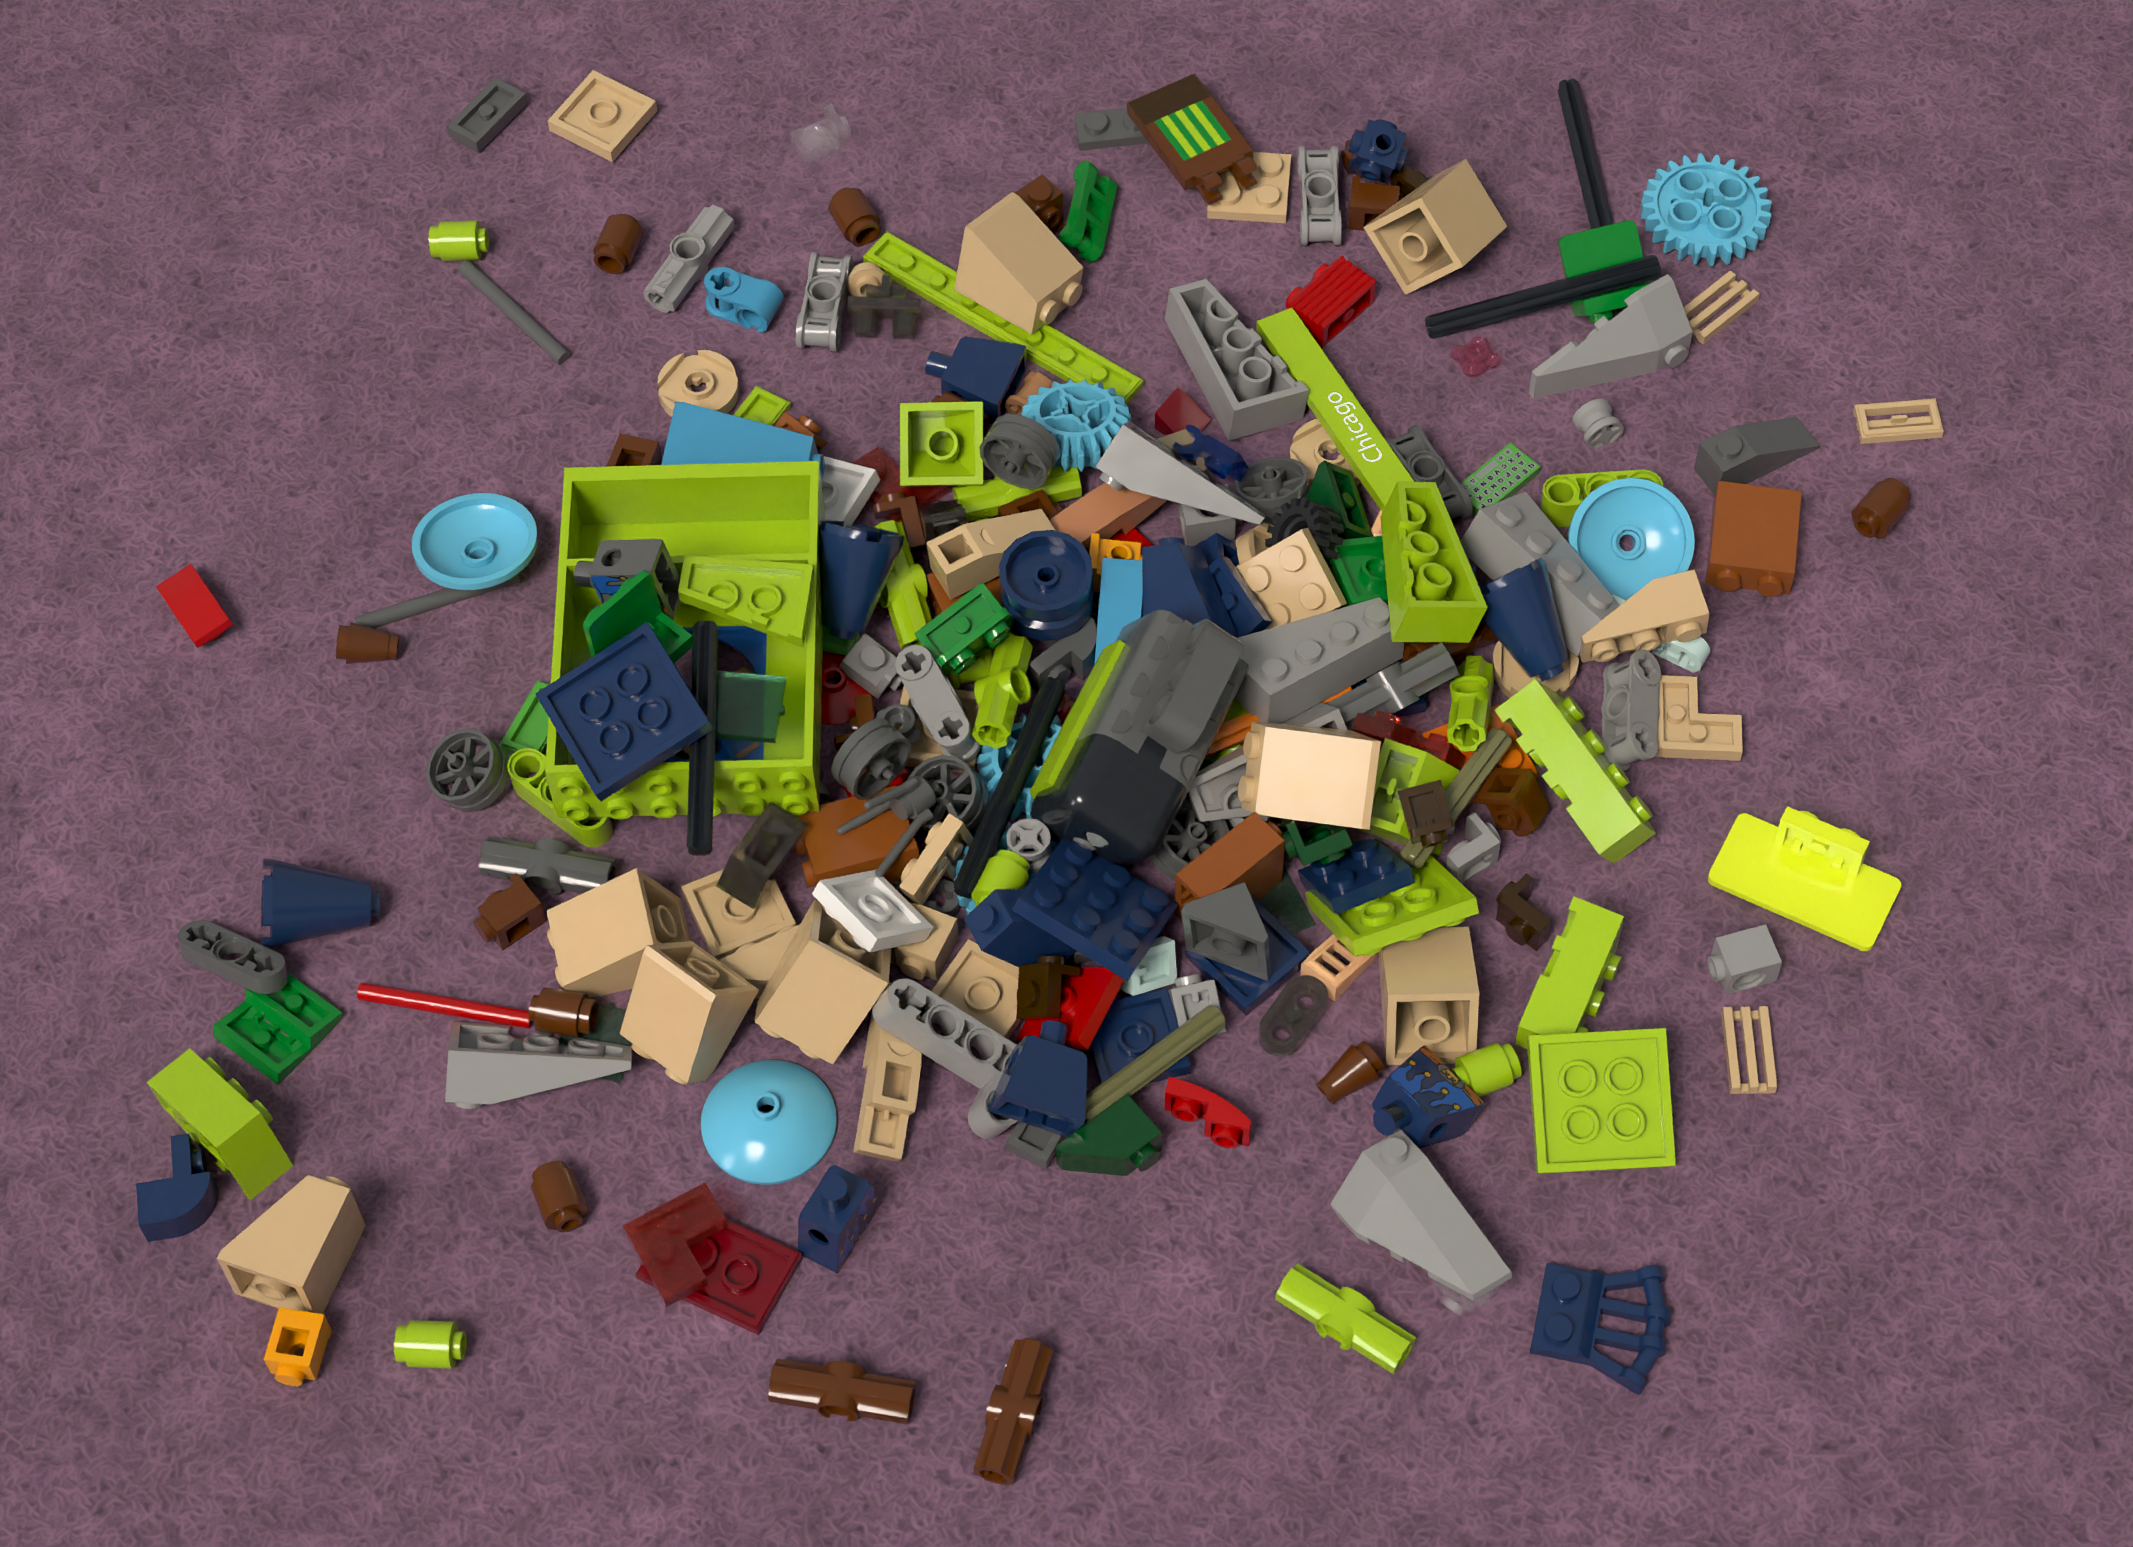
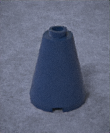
M821 520L819 541L822 622L824 626L831 628L830 635L844 639H855L856 633H864L903 546L904 536H899V533L867 525L857 524V526L846 525L844 527V521Z
M1542 557L1479 587L1488 607L1482 620L1528 677L1532 678L1538 675L1540 681L1543 682L1563 672L1564 668L1561 663L1568 660V655L1547 567Z
M263 859L262 869H271V875H264V880H262L261 927L270 926V937H262L261 945L274 947L370 926L371 917H379L380 891H371V882L275 859Z

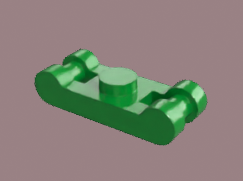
M1085 160L1076 167L1073 173L1076 185L1067 224L1060 232L1059 240L1068 248L1075 247L1078 249L1080 257L1089 263H1093L1100 257L1104 249L1117 183L1107 175L1101 176L1098 174L1097 167Z

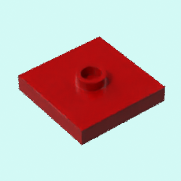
M1080 967V977L1062 978L1060 1018L1026 1020L1016 1040L1020 1042L1027 1035L1039 1037L1041 1025L1044 1021H1058L1065 1024L1069 1029L1066 1047L1075 1050H1088L1124 979L1105 967Z

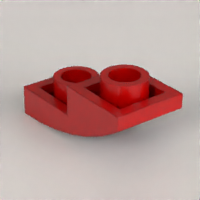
M189 564L156 586L197 648L206 642L217 639L223 631L233 625L192 564Z
M1169 1077L1165 1090L1166 1111H1170L1175 1118L1185 1122H1195L1198 1118L1205 1119L1204 1136L1211 1138L1212 1142L1218 1146L1236 1148L1239 1144L1249 1147L1252 1121L1242 1111L1207 1089L1184 1080Z

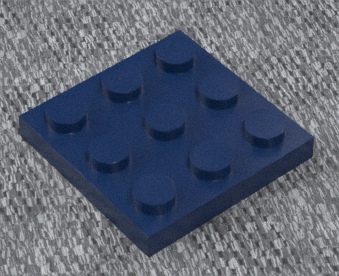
M648 622L536 693L537 698L593 793L600 801L605 800L714 729Z
M1063 838L1019 896L1012 911L1128 981L1179 904L1168 898L1160 889L1150 887L1132 876L1122 866L1113 864L1092 853V850L1086 844L1079 841L1071 842Z

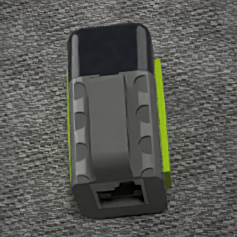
M1161 609L1155 610L1124 626L1116 641L1102 650L1030 790L1031 797L1034 799L1030 811L1031 819H1037L1044 823L1049 829L1051 839L1057 843H1060L1063 838L1071 842L1076 841L1083 848L1091 849L1092 853L1122 867L1153 856L1161 847L1249 670V665L1240 659L1244 643L1209 619H1204L1193 625L1187 620H1182L1172 612Z

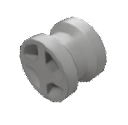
M1603 398L1589 401L1575 412L1572 419L1577 430L1584 432L1583 440L1591 450L1617 441L1624 431L1619 418L1612 417L1613 409L1609 402Z
M1027 818L1012 824L1006 838L1008 850L1021 855L1027 860L1030 865L1028 874L1037 873L1051 855L1049 829L1037 819ZM1025 848L1035 849V851L1024 852L1023 850Z

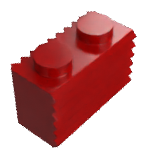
M1339 256L1330 265L1327 263L1322 264L1314 273L1312 281L1304 288L1296 287L1287 297L1286 309L1291 307L1294 309L1322 349L1375 301L1376 280L1374 277H1370L1368 273H1364L1361 268L1358 269L1355 264H1351L1350 260H1346L1344 256Z

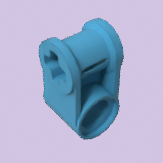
M714 268L704 278L705 290L709 294L705 301L706 310L714 317L739 324L746 329H749L750 326L758 328L756 332L763 333L768 329L784 299L783 292L774 283L736 272L731 268ZM726 279L729 280V287L727 286ZM716 298L719 299V308H717Z

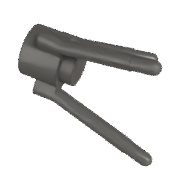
M919 776L911 777L903 784L867 800L864 803V807L869 810L839 826L836 830L837 834L843 835L889 809H892L894 814L901 820L914 819L875 871L877 877H882L922 825L933 818L929 808L935 805L936 796L931 786Z

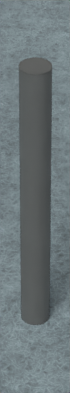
M465 260L460 264L458 268L459 273L554 361L561 365L571 357V354L470 260Z
M519 574L499 585L481 590L445 588L357 616L355 620L357 624L378 628L521 581Z

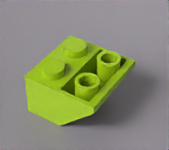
M1385 738L1378 759L1370 830L1356 828V830L1406 845L1410 836L1398 791L1441 780L1445 792L1460 770L1428 752ZM1443 844L1438 845L1432 854L1439 856Z

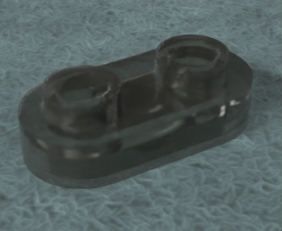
M1308 975L1295 977L1287 983L1259 1023V1043L1267 1053L1284 1057L1295 1053L1301 1047L1327 1010L1328 991L1324 983L1316 977ZM1301 998H1309L1313 1001V1004L1310 1007H1302L1297 1001ZM1276 1031H1285L1289 1037L1286 1040H1277L1273 1037V1034Z

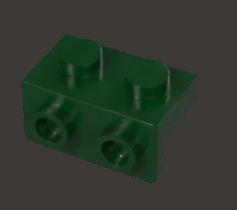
M1280 818L1283 825L1278 826L1283 834L1281 837L1285 840L1284 850L1289 858L1297 856L1303 866L1317 860L1321 864L1338 860L1345 855L1344 849L1352 846L1344 826L1320 823L1298 832L1296 824L1292 819Z

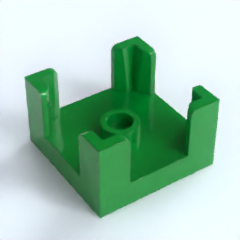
M1382 536L1345 539L1342 546L1336 545L1335 551L1340 554L1337 560L1331 558L1329 562L1332 564L1330 571L1347 602L1346 605L1340 608L1378 597L1388 605Z

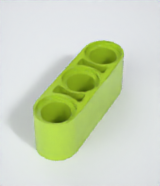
M1642 469L1556 475L1546 480L1543 485L1540 509L1554 526L1567 527L1570 526L1572 517L1580 503L1592 491L1606 483L1625 478L1645 479L1663 486L1661 477L1655 472Z
M533 748L520 749L512 754L508 760L507 768L514 791L519 797L586 847H599L610 840L614 830L611 817H587L580 821L557 818L545 775L546 756ZM537 772L533 777L522 778L527 773ZM590 820H600L596 825L584 826Z

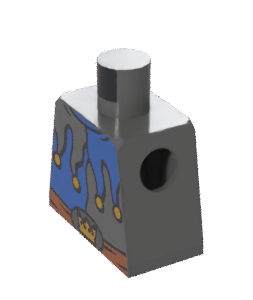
M662 539L604 540L600 543L593 562L578 561L575 566L574 581L576 586L594 588L602 604L619 590L624 581L635 577L642 570H646L653 575L661 610L673 621L681 602L678 594L680 576Z

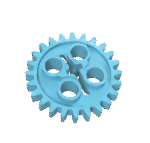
M1701 153L1698 155L1697 162L1693 163L1685 155L1682 157L1681 166H1678L1673 161H1669L1667 171L1658 168L1655 179L1648 180L1646 191L1643 192L1641 219L1646 220L1644 230L1653 232V243L1665 241L1664 253H1668L1673 249L1678 250L1677 260L1679 261L1687 254L1692 256L1693 265H1697L1701 257L1706 258L1710 266H1714L1716 257H1720L1723 262L1730 264L1732 253L1743 259L1746 248L1755 251L1758 240H1764L1771 219L1770 209L1772 201L1766 199L1767 188H1758L1760 177L1747 178L1749 170L1747 166L1738 171L1735 170L1734 159L1729 160L1725 165L1720 164L1719 155H1715L1712 162H1706L1705 157Z

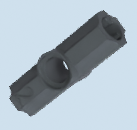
M1443 643L1424 650L1402 664L1399 661L1366 679V683L1328 702L1327 705L1339 708L1347 730L1355 732L1383 715L1388 717L1420 700V695L1458 676L1459 673Z
M489 836L483 842L479 871L482 876L510 880L509 877L517 873L531 891L536 892L537 888L552 890V895H558L561 893V890L583 894L614 879L617 869L616 859L575 852L565 843L550 838L538 839L535 841V844Z

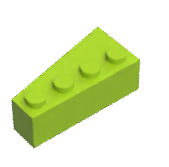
M1397 481L1380 517L1392 642L1469 643L1488 607L1436 482Z
M1535 678L1494 710L1503 723H1509L1523 734L1516 739L1527 755L1529 754L1541 768L1547 767L1548 770L1543 773L1542 777L1563 801L1569 798L1571 803L1566 806V810L1600 856L1611 863H1615L1656 834L1648 822L1653 817L1651 811L1640 797L1636 795L1632 798L1625 788L1630 783L1628 777L1615 762L1609 764L1602 754L1607 750L1605 743L1593 729L1586 730L1580 721L1585 715L1572 697L1562 698Z

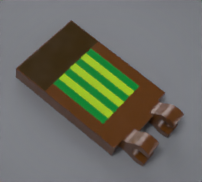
M1195 73L1127 102V114L1185 191L1196 187L1204 201L1210 205L1223 199L1222 194L1217 189L1223 186L1219 175L1230 171L1239 187L1243 190L1257 184V180L1252 175V172L1257 171V166L1253 161V149Z

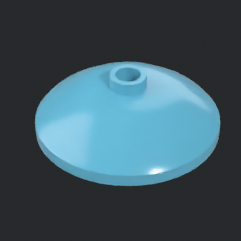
M1625 478L1614 480L1592 491L1576 509L1568 531V543L1611 595L1618 596L1624 600H1628L1653 579L1688 571L1694 553V530L1687 510L1681 501L1668 489L1645 479ZM1622 536L1631 538L1633 546L1630 551H1624L1620 548L1619 540Z
M491 493L468 494L441 503L422 518L413 534L412 553L418 569L432 582L457 590H481L499 585L511 579L528 565L537 549L538 532L531 513L516 500Z
M783 1060L751 1062L728 1073L714 1086L708 1095L701 1115L703 1142L713 1161L734 1178L760 1185L788 1182L814 1168L828 1152L837 1127L835 1103L823 1081L803 1066ZM763 1105H772L774 1107L769 1113L759 1111Z

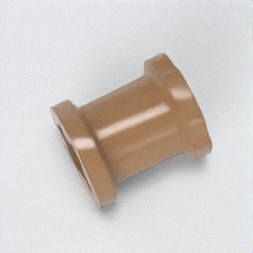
M1030 372L1024 379L1025 385L1016 395L1009 396L1005 401L1007 412L1009 414L1021 415L1022 407L1028 403V397L1030 395H1038L1039 387L1050 389L1053 384L1052 381L1039 372Z

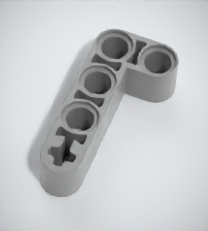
M911 979L894 981L879 996L872 1007V1014L876 1023L882 1029L979 1088L968 1112V1124L972 1131L981 1138L994 1139L1000 1136L1017 1121L1001 1115V1120L996 1119L988 1109L1010 1054L1016 1044ZM931 1022L941 1028L943 1036L934 1031ZM969 1046L978 1050L981 1060L971 1053Z

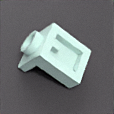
M1165 936L1157 938L1128 981L1124 980L1120 990L1134 996L1174 984V979H1177L1175 940Z

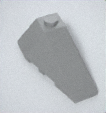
M1667 274L1634 292L1624 300L1627 308L1613 319L1608 321L1603 316L1593 324L1595 328L1580 344L1576 341L1569 342L1535 368L1531 373L1529 394L1533 399L1657 372L1667 365L1671 368L1680 365L1689 354L1693 331L1673 279Z
M1130 421L1121 426L1095 466L1102 471L1099 478L1118 491H1121L1123 486L1135 492L1259 525L1266 516L1219 483L1215 485L1209 481L1210 477L1195 465L1185 460L1180 462L1174 458L1175 454L1172 449Z
M1319 703L1281 723L1347 730L1339 708L1324 703ZM1243 745L1197 773L1187 794L1198 821L1205 822L1244 817L1252 814L1241 808L1242 802L1238 798L1239 781L1242 776H1245L1247 765Z
M452 1022L448 1049L445 1102H454L457 1107L464 1109H475L481 1107L482 1104L491 1105L631 1070L632 1048L631 1046L583 1038L570 1040L568 1045L560 1044L559 1040L551 1037V1033L538 1031L534 1033V1036H528L524 1039L510 1036L512 1029L510 1026Z
M1401 1129L1361 1153L1330 1203L1340 1220L1358 1239L1368 1244L1373 1241L1390 1250L1391 1257L1403 1263L1406 1259L1427 1270L1430 1278L1473 1301L1512 1278L1511 1270L1435 1167Z

